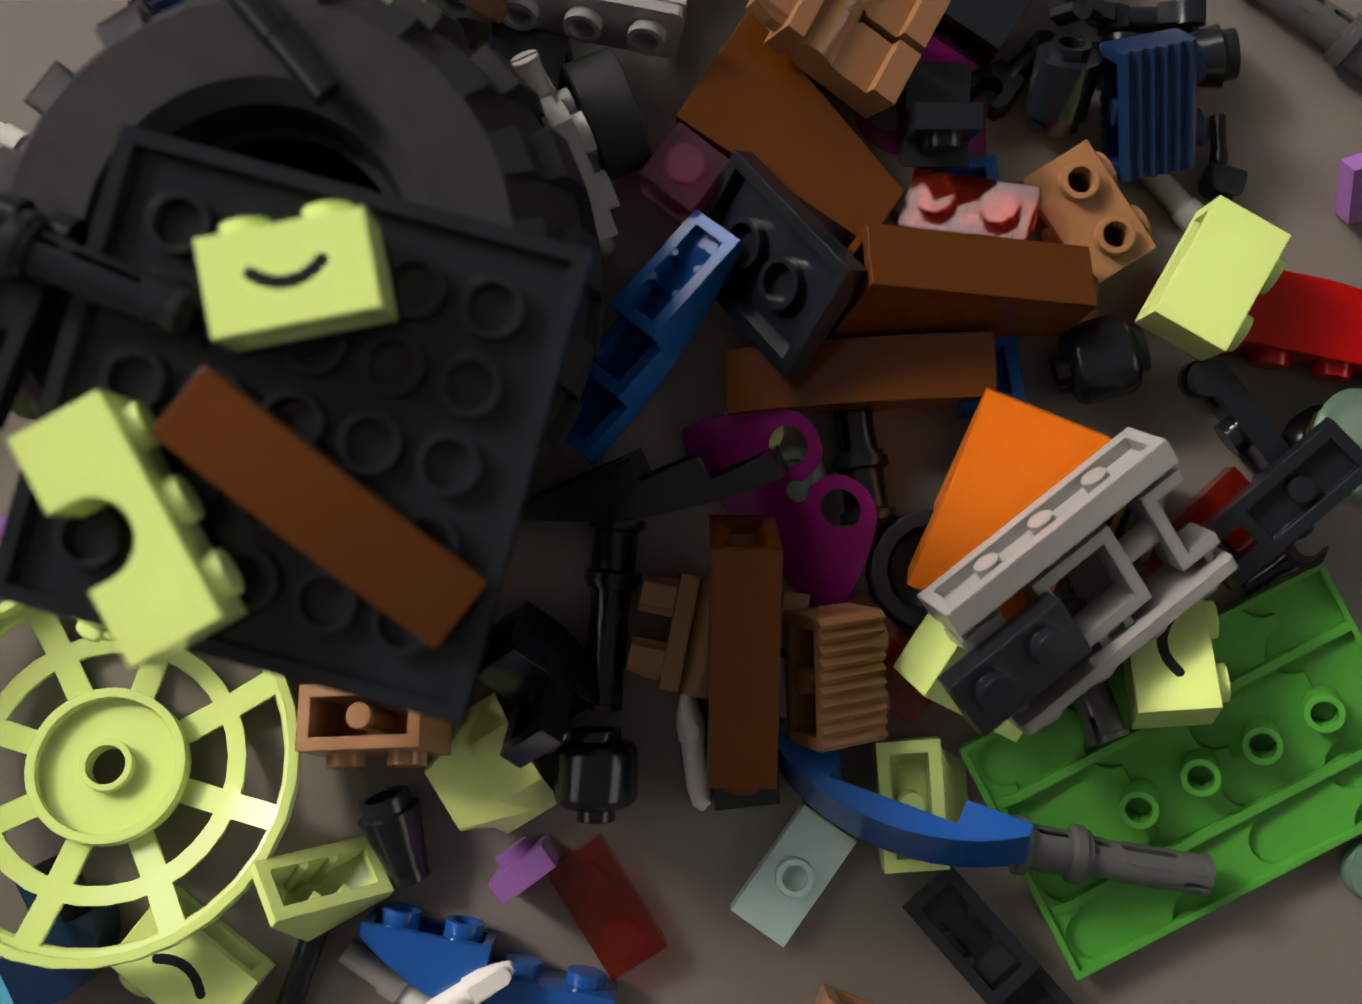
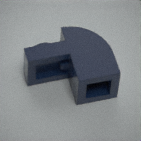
M58 855L33 867L49 875ZM80 873L75 884L87 886L82 873ZM15 882L29 911L37 895L25 890ZM65 904L44 943L65 948H102L117 945L120 936V914L117 904L96 906L92 909L90 906ZM0 957V976L14 1004H55L93 979L104 969H50Z

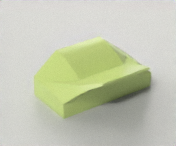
M496 691L471 706L468 710L466 721L463 724L452 723L451 755L434 756L424 771L460 831L495 828L509 834L558 804L555 800V783L540 758L535 759L522 768H518L500 756L512 712L501 694Z
M937 736L894 738L872 742L871 776L874 793L952 822H959L965 803L968 800L966 765L962 758L954 756L943 749L940 738ZM878 847L881 869L885 874L950 870V866L907 858Z

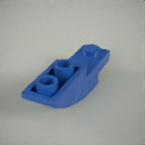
M389 902L383 905V909L375 907L361 922L359 937L384 963L408 983L431 998L461 981V978L476 969L511 960L516 971L512 975L509 984L480 1004L615 1003L618 981L606 979V973L596 967L571 965L568 967V971L542 966L543 960L539 957L520 952L507 953L505 958L494 957L499 931L484 929L485 922L472 916L449 915L446 921L421 916L422 910L414 905Z

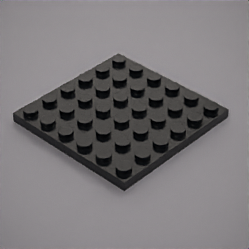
M122 123L86 247H91L142 268L144 271L165 280L168 279L195 289L197 291L195 299H198L196 311L186 332L180 338L174 339L150 328L148 325L128 317L125 318L71 295L34 424L97 389L131 398L133 402L139 400L150 410L158 422L204 364L208 365L344 465L348 473L411 518L419 529L481 573L488 583L436 649H434L281 537L164 444L158 447L172 475L180 474L195 490L202 503L205 517L198 522L213 550L220 548L226 552L242 577L245 590L238 596L248 613L246 616L185 650L451 723L463 724L466 721L594 259L592 250ZM325 200H347L353 203V207L363 205L381 226L399 321L239 353L211 340L193 238L219 234V225L222 222L238 217L263 216L269 218L271 223L303 217L302 209L305 206ZM21 468L0 538V599L107 628L88 591L118 575L129 562L134 548V532L129 518L114 503L108 504L84 518L47 515Z

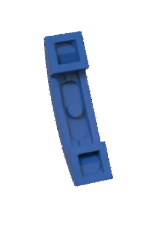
M782 732L778 733L779 771L789 785L823 817L857 838L907 858L953 867H1006L1027 862L1031 849L1033 823L969 800L965 803L959 822H952L844 782L842 779L840 753L834 751L820 753L789 742V735Z

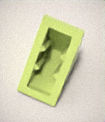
M365 836L273 856L266 860H256L250 865L253 881L271 928L306 942L388 898L394 891L384 867Z

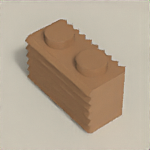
M840 602L839 604H829L828 606L819 605L818 607H808L807 609L787 610L785 616L789 742L823 753L884 740L889 735L885 725L888 722L886 717L890 710V698L884 687L887 684V680L883 674L887 668L883 661L887 656L885 651L887 650L889 639L886 626L882 622L886 617L882 609Z

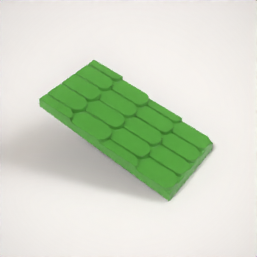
M1323 562L1318 567L1312 569H1299L1256 590L1250 595L1232 602L1230 606L1218 611L1219 636L1218 639H1211L1215 663H1225L1227 667L1231 696L1229 703H1222L1223 708L1213 724L1131 729L1122 665L1119 664L1107 680L1125 725L1129 728V734L1089 747L1088 739L1074 704L1071 703L1064 709L1056 721L1040 728L1032 735L1022 733L1017 742L993 731L985 738L978 734L976 737L960 745L958 751L988 808L1013 817L1018 814L1029 816L1033 824L1067 829L1072 823L1080 824L1090 830L1093 836L1103 837L1104 839L1164 847L1183 852L1205 853L1211 855L1214 860L1216 871L1215 883L1213 888H1209L1211 893L1207 897L1175 890H1163L1120 883L1119 881L1089 877L1087 881L1077 885L1069 884L1063 881L1061 875L1027 870L1023 877L1077 981L1362 834V635Z

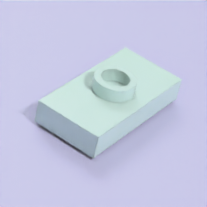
M802 801L730 904L731 911L784 948L857 843L856 839Z

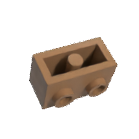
M1087 139L1022 179L1008 195L1011 203L1036 241L1088 246L1092 271L1097 277L1098 285L1157 247L1151 238L1152 228L1146 215L1136 205H1129L1116 185L1117 174L1111 161L1103 153L1095 152Z
M313 684L299 685L295 752L326 758V769L364 770L366 769L367 758H387L386 766L392 768L427 767V756L451 755V722Z

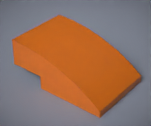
M986 387L935 499L932 516L908 566L907 585L923 591L1111 441L1112 438ZM1057 582L1050 587L1052 592L1054 591ZM1021 588L995 610L999 611L1004 620L1008 622L1031 602Z

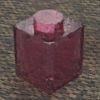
M679 121L640 171L642 193L683 223L695 209L702 212L729 159Z

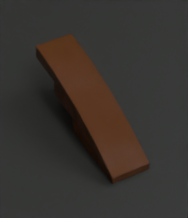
M992 331L923 333L825 340L803 376L784 378L757 347L723 350L726 414L728 415L777 409H789L803 415L866 408L871 412L977 401L981 400L986 387L999 392L995 334Z
M206 364L200 368L150 431L153 436L281 537L434 649H436L488 583L481 573L419 529L411 518L348 473L344 465Z

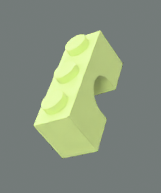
M97 389L6 440L47 515L84 518L102 507L114 503L129 518L134 532V548L129 562L118 575L88 592L128 667L134 668L161 663L246 616L248 613L238 596L244 592L245 587L242 577L231 558L220 548L213 550L198 521L205 517V512L195 490L180 474L172 475L158 447L164 444L150 433L157 423L153 414L139 400L133 402L131 398Z

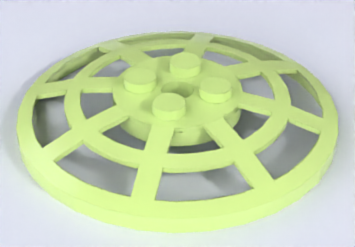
M4 601L0 604V639L12 629L29 620L45 655L29 664L11 679L0 692V746L27 755L24 768V782L27 794L0 806V870L22 888L37 895L16 934L0 927V956L11 961L50 969H100L139 961L181 944L215 922L248 891L254 883L250 865L253 861L266 860L273 856L289 824L300 786L302 753L295 752L298 707L288 678L262 671V674L229 692L225 683L205 662L184 649L161 663L139 666L131 689L114 687L94 690L81 661L93 657L121 654L115 641L101 640L100 642H92L82 638L71 642L57 614ZM171 664L178 667L192 677L209 695L212 703L178 720L168 708L156 701L168 665ZM56 674L68 701L54 710L38 730L9 721L13 712L28 694L47 678ZM273 697L281 716L285 749L282 784L276 804L242 794L246 781L248 751L245 727L241 716ZM221 727H224L228 752L226 780L223 788L190 778L192 764L190 744ZM119 749L125 757L123 773L112 783L99 784L93 774L96 759L107 750ZM179 803L212 813L208 824L194 842L174 860L166 863L154 830L170 817ZM39 818L49 829L66 838L49 875H46L25 861L8 842L4 833ZM231 820L266 830L256 851L235 879L206 906L186 918L174 882L188 874L211 852L226 832ZM128 843L140 878L108 886H82L75 884L93 846L110 847ZM147 896L159 931L137 941L102 948H65L44 943L65 904L74 906H111L136 901Z

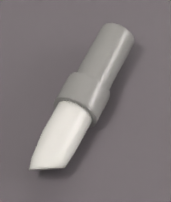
M1170 173L1158 174L1156 177L1146 176L1141 180L1145 187L1171 214L1170 219L1185 233L1195 213L1204 205L1196 196L1191 197Z
M354 939L338 960L342 965L375 987V992L391 1004L395 1002L397 1004H424L432 999L408 983L377 955Z

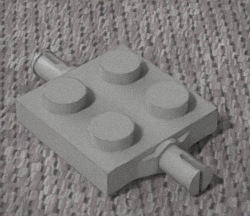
M532 49L521 52L512 58L511 64L539 95L543 111L546 115L541 118L544 127H550L567 139L587 187L602 257L608 256L617 247L612 237L618 235L609 210L620 206V203L605 169L601 170L594 150L597 149V145L582 111L578 112L568 88L564 87L556 91V88L552 85L543 69L538 51Z

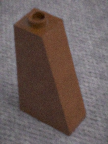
M747 11L677 113L676 136L723 167L726 166L734 150L753 152L847 249L867 222L897 226L903 215L895 211L894 207L904 190L807 75L792 63L784 52L778 54L764 44L769 30L753 14Z
M867 222L848 247V251L868 271L825 340L923 333L991 331L995 334V338L1065 335L1097 307L1099 286L1097 277L1092 271L1089 247Z
M709 515L708 788L722 789L733 795H751L759 792L761 789H777L783 549L775 515Z

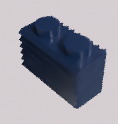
M1178 28L1100 42L1098 47L1102 56L1101 70L1099 72L1101 78L1099 87L1102 93L1100 96L1102 105L1100 109L1102 133L1100 136L1103 143L1101 151L1114 166L1117 178L1120 181L1130 182L1133 179H1144L1146 176L1156 177L1158 174L1181 172L1183 169L1193 170L1196 167V147L1202 146L1206 138L1205 118L1202 111L1197 108V84L1202 83L1206 78L1207 59L1202 45L1197 43V37Z

